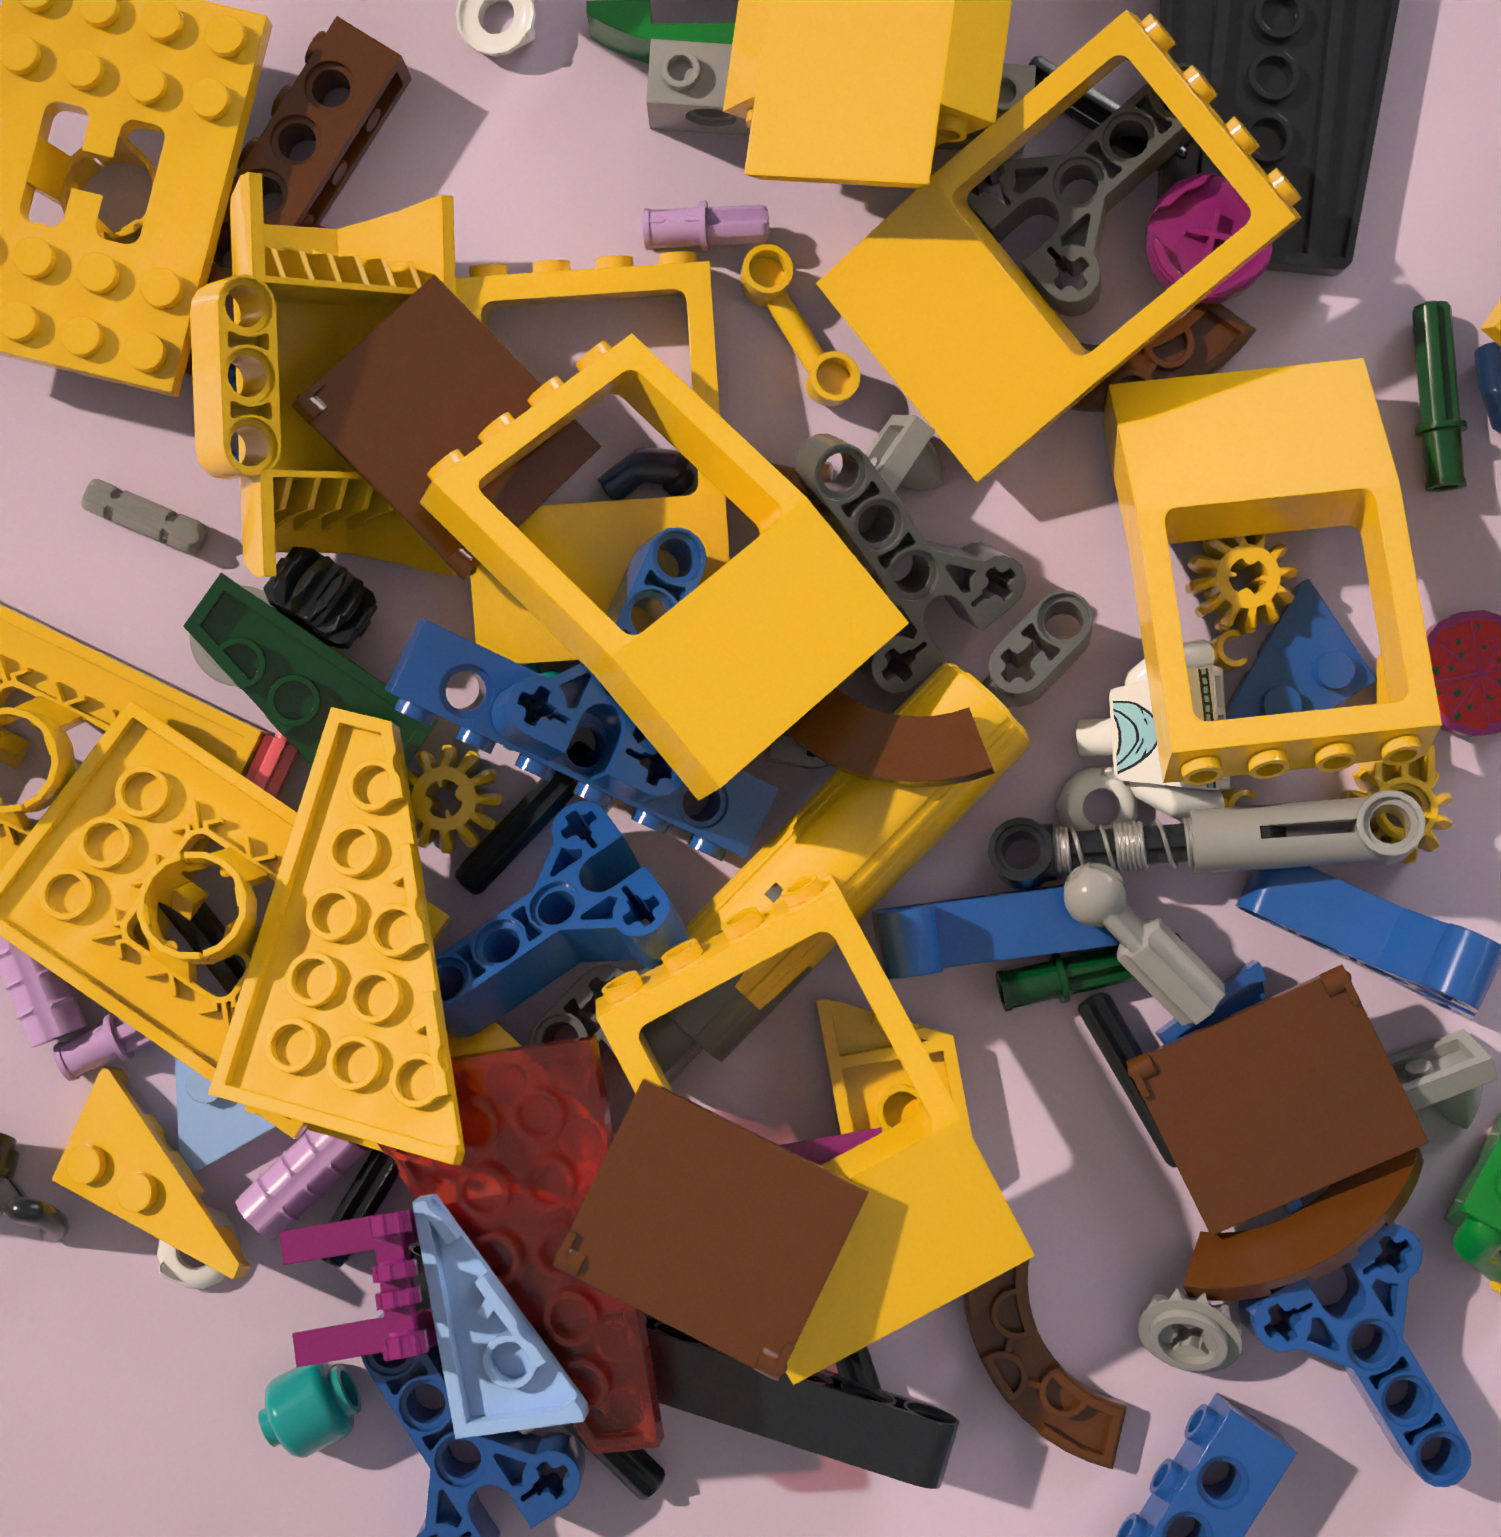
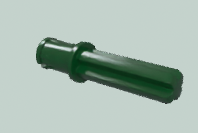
M1434 300L1419 304L1412 311L1421 425L1415 427V436L1422 437L1426 482L1424 483L1425 491L1445 492L1462 489L1467 486V479L1464 475L1462 432L1468 429V422L1460 419L1451 305L1447 301Z
M1119 945L1061 958L1058 953H1053L1049 955V961L1007 971L1000 970L996 971L995 974L1000 1001L1005 1012L1012 1011L1013 1008L1059 998L1062 1004L1068 1003L1070 995L1137 979L1117 960Z

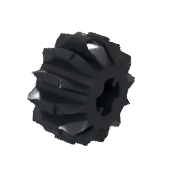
M293 546L286 557H281L277 562L276 576L270 577L263 587L271 606L329 646L337 649H349L357 637L361 638L372 623L370 619L378 609L374 593L364 586L362 580L354 577L348 572L347 568L341 567L329 556H323L313 548Z

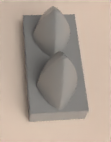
M892 414L865 454L913 521L904 502L895 493L898 486L916 491L941 488L944 485L943 469L936 449L929 441L935 430L916 415ZM877 505L870 506L861 514L858 522L860 533L871 529L876 523L878 517Z
M1464 1029L1388 1057L1418 1119L1420 1118L1422 1108L1434 1104L1446 1119L1463 1129H1468L1475 1118L1480 1106L1483 1085L1498 1080L1493 1057Z

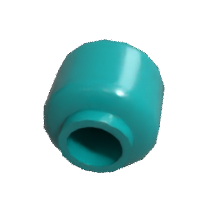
M325 1362L297 1367L275 1377L265 1389V1408L259 1411L258 1419L262 1433L271 1446L276 1447L281 1444L291 1455L304 1458L346 1438L353 1430L354 1415L361 1411V1401L357 1387L348 1370L343 1365L339 1364L334 1367L331 1363Z

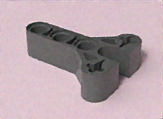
M1185 63L1177 64L1183 72L1191 66ZM1148 82L1068 154L1007 159L983 181H986L991 186L1000 184L1005 204L998 196L994 197L988 191L980 194L978 185L968 195L969 207L998 243L1003 241L1031 216L1040 214L1050 216L1058 223L1057 229L1052 236L1022 262L1024 275L1051 308L1059 314L1070 317L1079 316L1090 311L1096 305L1102 291L1100 264L1097 257L1106 214L1193 138L1176 116L1163 107L1161 104L1163 100ZM1126 136L1138 137L1147 146L1140 155L1128 159L1119 157L1111 149L1117 140ZM1074 180H1088L1096 186V193L1085 202H1070L1062 195L1065 187ZM1057 266L1063 273L1067 271L1073 277L1084 272V288L1078 291L1075 287L1069 285L1061 290L1062 284Z
M825 433L815 434L806 439L798 448L794 464L795 473L800 483L844 544L909 622L908 625L858 667L862 673L883 690L892 693L905 692L916 686L946 661V658L926 632L923 625L924 611L933 599L944 596L958 617L981 632L1021 599L1026 587V574L1018 561L982 542L969 543L962 548L925 540L869 458L858 447L836 436ZM840 453L843 464L840 474L834 480L824 483L822 480L824 463L832 455ZM877 505L878 517L876 523L871 529L860 533L858 522L861 514L870 506ZM912 555V567L908 575L899 581H894V571L897 564L903 558ZM887 652L892 657L889 662H887L884 656Z

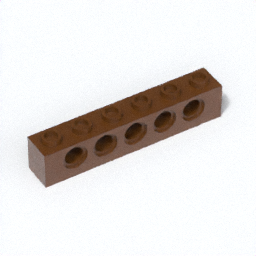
M336 16L327 32L320 31L315 35L306 51V65L293 85H285L277 94L272 105V118L259 138L254 137L248 141L239 156L237 164L239 171L233 180L207 284L232 276V268H223V259L228 250L231 249L230 201L240 175L248 172L262 173L263 196L269 193L282 194V201L279 207L272 213L263 215L264 224L314 227L315 223L321 224L412 80L402 55ZM337 88L350 90L348 98L341 105L336 107L323 106V100L330 91ZM305 140L316 142L315 150L308 158L300 161L289 159L290 152L297 143ZM228 294L226 296L225 308L228 316L234 322L233 297ZM191 348L184 376L193 381Z

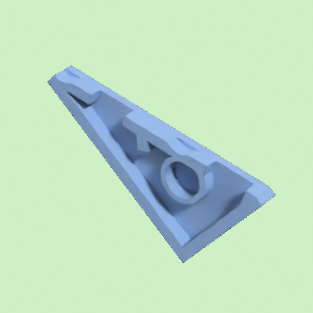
M437 1194L419 1196L412 1202L455 1439L584 1422L589 1413L588 1402Z

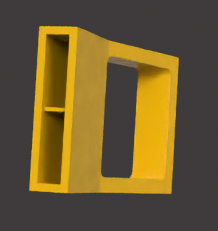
M1125 10L999 117L995 124L985 129L932 174L930 184L917 188L816 283L976 483L994 474L1113 372L1302 219L1293 207L1302 199L1300 194L1278 168H1275L1268 175L1251 156L1260 147L1257 141L1235 116L1226 124L1209 104L1218 94L1194 65H1191L1185 72L1180 69L1167 53L1176 45L1175 41L1151 13L1141 21L1137 15ZM1126 60H1130L1250 208L1251 216L1244 227L1093 351H1088L1079 343L968 205L967 198L975 186L1118 65Z
M678 251L659 254V264L634 266L633 256H605L595 259L596 269L571 270L569 260H544L532 263L533 273L508 274L507 265L482 264L469 267L470 277L456 278V297L488 330L489 314L498 307L671 295L684 298L687 303L692 390L720 416L710 261L697 262L696 252ZM699 470L698 487L691 495L541 505L518 527L605 614L608 612L636 550L667 528L681 527L690 530L699 537L704 545L707 561L698 586L730 561L725 495ZM658 549L657 559L660 568L668 576L677 578L679 569L676 559L668 551ZM482 564L477 567L476 573L470 576L476 644L518 664L578 660ZM632 607V624L641 633L653 624L652 619L642 608Z
M631 333L613 348L606 340L593 347L576 363V367L580 372L567 382L563 383L558 376H555L544 383L528 398L527 402L531 405V408L518 418L514 419L509 412H506L495 419L478 435V439L482 444L465 457L459 449H456L441 459L427 473L432 482L419 503L594 674L699 801L724 786L908 625L909 622L808 498ZM609 394L619 395L747 515L757 525L760 532L757 539L647 629L637 635H630L622 631L480 491V489Z
M1364 358L1109 384L1102 425L1129 548L1163 783L1183 781L1190 786H1203L1216 782L1221 777L1250 774L1251 777L1256 779H1270L1280 776L1288 770L1317 768L1322 772H1336L1347 769L1355 763L1383 761L1387 765H1403L1413 762L1421 756H1426L1442 726L1401 487ZM1338 526H1352L1356 528L1362 538L1389 703L1217 721H1202L1198 719L1192 707L1168 544Z
M831 874L820 880L816 875H810L792 883L781 892L783 900L760 912L757 907H750L732 915L722 923L721 928L723 932L700 944L697 939H689L674 946L661 957L663 964L640 976L636 970L614 978L602 988L603 996L595 999L596 1019L635 1094L644 1078L673 1092L641 1028L647 1023L819 932H827L835 938L918 1093L921 1106L914 1116L820 1165L868 1189L869 1193L787 1362L788 1368L786 1373L793 1385L1035 1257L972 1135Z

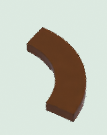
M1198 303L1183 318L1168 327L1070 410L1104 412L1109 384L1214 374L1242 349L1257 329L1220 303ZM1080 343L1088 351H1093L1099 346Z
M834 688L785 731L787 735L817 756L819 760L842 772L865 780L869 778L888 783L908 784L910 787H935L969 782L995 774L969 707L936 716H900L867 707Z
M1420 1148L1410 1150L1331 1184L1313 1202L1277 1222L1250 1230L1220 1232L1213 1236L1209 1232L1200 1231L1183 1284L1187 1296L1198 1298L1205 1292L1207 1300L1210 1301L1266 1297L1272 1295L1270 1289L1289 1285L1308 1277L1314 1282L1339 1269L1359 1255L1357 1249L1375 1235L1383 1225L1389 1227L1404 1208L1418 1182L1424 1164Z
M1029 1260L963 1295V1303L970 1334L989 1377L1005 1401L1046 1440L1078 1458L1113 1470L1127 1406L1123 1400L1100 1393L1076 1379L1064 1369L1048 1350L1038 1333L1029 1302Z

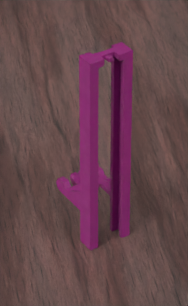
M882 1128L781 1144L780 1146L818 1165H822L882 1133ZM519 1191L443 1203L465 1234L576 1215L580 1210ZM413 1208L279 1232L283 1265L375 1250L377 1265L371 1267L373 1284L380 1283L381 1292L375 1294L377 1311L383 1310L384 1317L292 1333L296 1368L382 1352L384 1361L398 1360L423 1355L429 1352V1348L438 1346L432 1309L417 1311L416 1303L422 1302L420 1285L414 1286L413 1276L418 1275L417 1260H410L408 1246L409 1244L419 1242ZM586 1282L510 1294L532 1326L634 1308Z

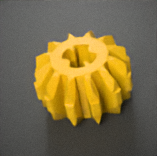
M1267 534L1251 535L1247 540L1245 536L1224 538V541L1222 539L1204 540L1202 545L1207 556L1194 555L1187 564L1193 572L1203 576V578L1195 579L1185 585L1187 594L1203 593L1206 601L1197 605L1194 610L1195 614L1198 617H1203L1217 610L1215 630L1225 632L1236 621L1237 628L1242 635H1248L1256 631L1257 619L1267 626L1276 623L1280 617L1275 605L1286 606L1292 603L1295 597L1289 589L1280 585V582L1296 577L1297 569L1292 566L1279 568L1276 561L1285 555L1287 545L1280 543L1267 551L1264 549ZM1244 569L1248 572L1251 582L1245 584V588L1237 592L1232 587L1230 579L1236 577V573Z
M443 745L440 752V767L435 758L428 751L423 750L417 754V760L424 774L419 775L415 771L406 769L408 783L414 786L410 796L414 810L415 827L421 823L424 824L417 835L418 846L427 848L433 843L439 833L441 852L443 854H452L456 848L458 832L464 844L469 848H475L480 844V841L472 824L476 823L488 830H494L498 825V822L492 816L483 813L482 810L484 804L491 806L502 805L504 803V796L496 793H483L482 788L492 784L498 778V774L494 769L483 770L473 776L480 762V754L469 751L457 767V751L455 746ZM451 782H454L458 785L455 796L463 803L459 811L446 810V817L439 813L442 802L435 797V794L439 787L451 789Z

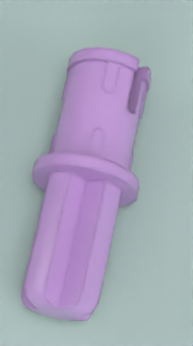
M700 201L697 208L653 210L651 208H644L643 238L646 250L701 246L702 253L710 251V246L765 243L768 241L770 234L769 213L764 205L708 207L707 201Z
M111 1013L104 1016L102 1025L68 1041L55 1044L53 1055L62 1075L68 1081L72 1080L73 1082L79 1079L80 1076L116 1059L124 1062L133 1059L136 1050L153 1043V1041Z

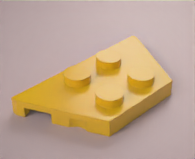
M826 997L817 998L816 1005L840 1134L880 1127L882 1132L914 1116L921 1106L919 1095L874 1011ZM911 1022L972 1135L954 1036L951 1033Z

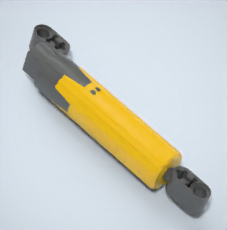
M1066 590L1050 593L996 645L989 659V675L981 683L970 673H965L956 664L943 663L893 713L900 716H936L969 707L995 774L947 786L910 787L908 784L888 783L869 778L865 780L837 770L685 925L689 939H697L700 944L723 932L721 928L722 923L732 915L750 907H757L759 912L783 900L781 892L786 887L810 875H816L820 880L831 874L859 923L1030 748V740L1026 730L1017 722L1009 709L1012 706L1022 707L1031 705L1038 700L1086 651L1091 641L1093 614L1091 606L1085 598L1075 592ZM1066 614L1076 618L1081 625V629L1072 638L1059 639L1050 635L1045 625L1052 617ZM1033 639L1040 652L1030 663V680L1026 682L1023 678L1016 677L1011 682H1008L1006 665L1011 663L1017 668L1022 667L1033 656V641L1031 640ZM827 932L816 933L644 1025L641 1031L669 1084L703 1049L718 1061L723 1062L837 945L835 938ZM610 965L593 967L539 1019L532 1030L530 1044L532 1053L540 1064L547 1069L574 1073L583 1071L591 1066L608 1048L613 1051L602 1028L600 1027L597 1030L594 1023L578 1014V1010L581 1009L595 1013V999L603 996L602 988L614 978L628 971ZM644 967L638 974L640 976L652 969ZM595 1013L590 1020L598 1023ZM566 1025H572L578 1033L579 1046L572 1057L562 1060L554 1051V1037L561 1028Z

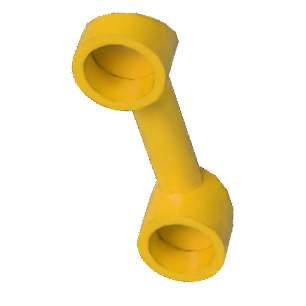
M762 244L754 247L746 255L741 268L740 282L744 294L755 305L767 307L808 372L805 380V390L809 398L824 406H839L848 402L860 384V370L857 363L843 352L830 351L825 353L786 291L793 276V264L789 255L782 248L772 244Z

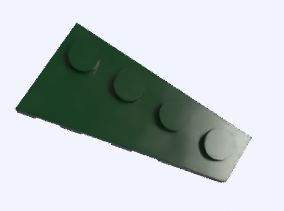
M224 573L219 574L183 625L233 682L259 707L274 727L310 763L311 767L331 707L388 720L400 727L406 767L438 722V719L434 718L432 725L428 726L394 710L399 697L385 691L386 684Z

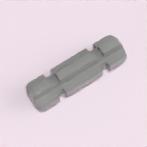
M91 480L82 497L81 506L84 510L107 520L112 518V522L161 543L167 540V545L187 554H196L205 540L207 527L200 521L183 514L177 516V512L172 511V509L125 490L122 493V489L103 480Z

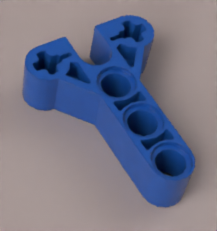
M681 527L667 528L636 550L606 614L622 631L630 635L640 633L632 624V607L645 610L654 623L697 588L707 561L705 547L699 537L690 530ZM658 549L668 551L676 559L679 569L677 578L668 576L660 568L657 559ZM583 663L552 678L540 675L525 677L502 691L493 703L491 715L493 725L498 734L509 743L546 761L566 753L584 713L595 715L605 726L607 739L589 782L626 800L636 803L652 801L674 793L683 784V781ZM528 697L535 701L532 706V712L540 717V719L530 724L524 721L526 709L518 704ZM648 757L652 759L649 770L658 775L657 780L649 783L646 781L648 770L640 765V760Z
M587 800L574 802L564 807L557 814L552 823L551 831L554 844L533 891L435 956L446 1030L449 1035L458 1038L470 1037L482 1031L581 962L637 960L642 966L654 969L663 964L661 957L668 950L689 940L686 927L666 892L645 865L641 867L622 833L605 810L597 803ZM647 919L650 924L645 926L642 920Z
M1310 866L1252 870L1235 905L1237 908L1260 920L1368 968L1413 991L1422 998L1469 1019H1473L1479 1011L1501 964V944L1462 926L1445 923L1400 907Z
M1394 1221L1389 1227L1383 1225L1375 1235L1357 1249L1359 1255L1342 1266L1347 1278V1289L1344 1296L1337 1303L1321 1305L1306 1279L1270 1289L1272 1294L1270 1296L1239 1300L1238 1313L1242 1324L1265 1347L1276 1352H1289L1299 1348L1341 1364L1396 1454L1424 1482L1434 1487H1449L1459 1483L1466 1476L1471 1466L1469 1446L1403 1339L1409 1279L1418 1272L1423 1254L1419 1239L1411 1230ZM1383 1237H1387L1390 1240L1387 1241L1385 1247L1389 1254L1385 1258L1380 1259L1378 1256L1382 1253V1248L1379 1241ZM1277 1304L1280 1307L1277 1312L1281 1321L1277 1325L1271 1326L1269 1324L1271 1316L1268 1310ZM1373 1324L1374 1337L1372 1342L1366 1348L1353 1350L1352 1337L1355 1331L1363 1325ZM1407 1380L1408 1391L1405 1398L1397 1404L1387 1405L1386 1394L1389 1388L1398 1381ZM1436 1436L1442 1437V1445L1439 1452L1433 1458L1421 1460L1423 1445L1431 1438Z
M438 1346L429 1348V1352L423 1355L391 1361H384L383 1352L361 1356L365 1368L430 1468L426 1518L416 1537H436V1535L438 1537H499L501 1532L477 1494V1490L486 1485H496L503 1488L511 1496L531 1529L567 1506L576 1497L585 1469V1453L581 1444L568 1434L552 1432L541 1437L533 1433L524 1435L519 1431L455 1439ZM422 1384H430L437 1387L443 1393L445 1406L439 1409L424 1407L417 1400L415 1387ZM456 1440L472 1442L478 1448L481 1459L473 1463H463L457 1460L452 1455L450 1443ZM547 1461L553 1469L564 1465L567 1468L564 1479H561L556 1472L550 1473L547 1476L541 1475L545 1462Z

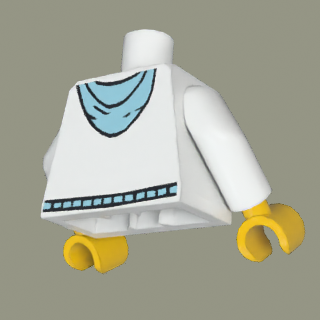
M1228 630L1210 641L1202 639L1183 642L1194 714L1202 721L1226 720L1223 673L1230 672L1246 664L1248 658L1231 660L1223 651L1224 643L1235 641L1242 637L1238 630ZM1145 659L1127 671L1124 686L1110 690L1111 717L1079 719L1077 722L1076 738L1080 756L1113 755L1116 780L1130 781L1131 790L1137 799L1172 818L1183 819L1185 817L1188 819L1190 817V810L1234 807L1235 802L1241 797L1257 798L1253 791L1230 788V776L1221 777L1216 782L1203 786H1190L1183 781L1163 783Z

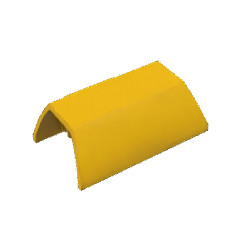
M248 172L240 175L230 201L232 276L206 284L197 290L191 302L190 322L195 449L199 463L214 478L223 480L240 478L244 565L255 577L276 576V552L289 553L294 546L313 548L319 553H348L411 566L442 575H457L428 543L291 407L299 394H302L315 381L323 377L434 274L456 296L453 196H435L400 211L339 229L264 224L262 173ZM228 294L233 297L234 322L228 316L225 308L226 296ZM231 363L236 366L237 392L229 384L228 369ZM234 432L238 434L239 461L235 459L230 446L231 437Z

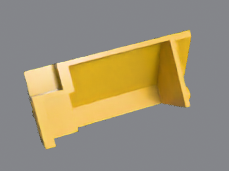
M739 0L723 112L746 119V126L750 128L744 174L760 180L902 188H920L930 184L934 148L947 142L963 141L967 138V134L991 126L996 122L1012 0Z

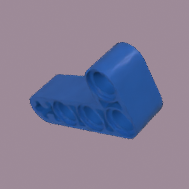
M1064 884L872 911L878 961L888 979L936 974L943 972V968L1120 944L1104 926H1085L1071 917L1064 902Z

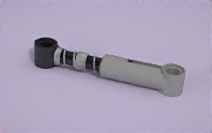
M1385 790L1374 793L1370 797L1197 809L1190 810V817L1188 819L1184 817L1180 824L1162 825L1158 819H1155L1152 826H1143L1141 821L1137 823L1135 821L1132 823L1124 821L1118 824L1114 822L1112 829H1104L1098 823L1094 830L1075 831L1071 825L1068 828L1066 826L1063 828L1055 826L1053 828V823L1040 824L1033 819L1017 817L1006 820L995 829L989 841L988 853L991 864L1001 880L1015 889L1023 890L1039 887L1046 881H1055L1057 876H1067L1078 866L1089 862L1105 863L1120 872L1123 870L1125 872L1128 870L1130 872L1132 870L1141 871L1142 869L1147 871L1151 864L1170 863L1171 867L1176 869L1179 862H1188L1191 868L1194 866L1195 874L1366 862L1378 865H1391L1401 862L1416 848L1424 835L1426 820L1422 808L1414 798L1401 791ZM1381 813L1397 817L1405 831L1404 839L1393 844L1378 840L1371 832L1369 826L1370 818ZM1351 829L1350 833L1287 837L1289 833ZM1026 839L1037 843L1041 848L1040 857L1031 867L1015 869L1006 863V851L1015 841Z

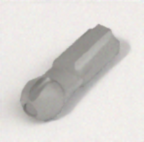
M1091 862L1075 868L1068 875L1064 884V902L1071 917L1085 926H1104L1120 942L1117 950V960L1182 1026L1190 1023L1197 1025L1210 1016L1219 1001L1226 995L1225 984L1160 918L1142 921L1126 904V884L1117 870L1105 863Z

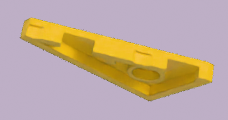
M102 1066L52 1177V1181L231 1279L246 1277L251 1265L243 1257L240 1243L228 1226H219L200 1198L205 1191L177 1150L172 1149L167 1144L164 1138V1130L154 1115L144 1114L124 1084L129 1081L125 1072L117 1067Z

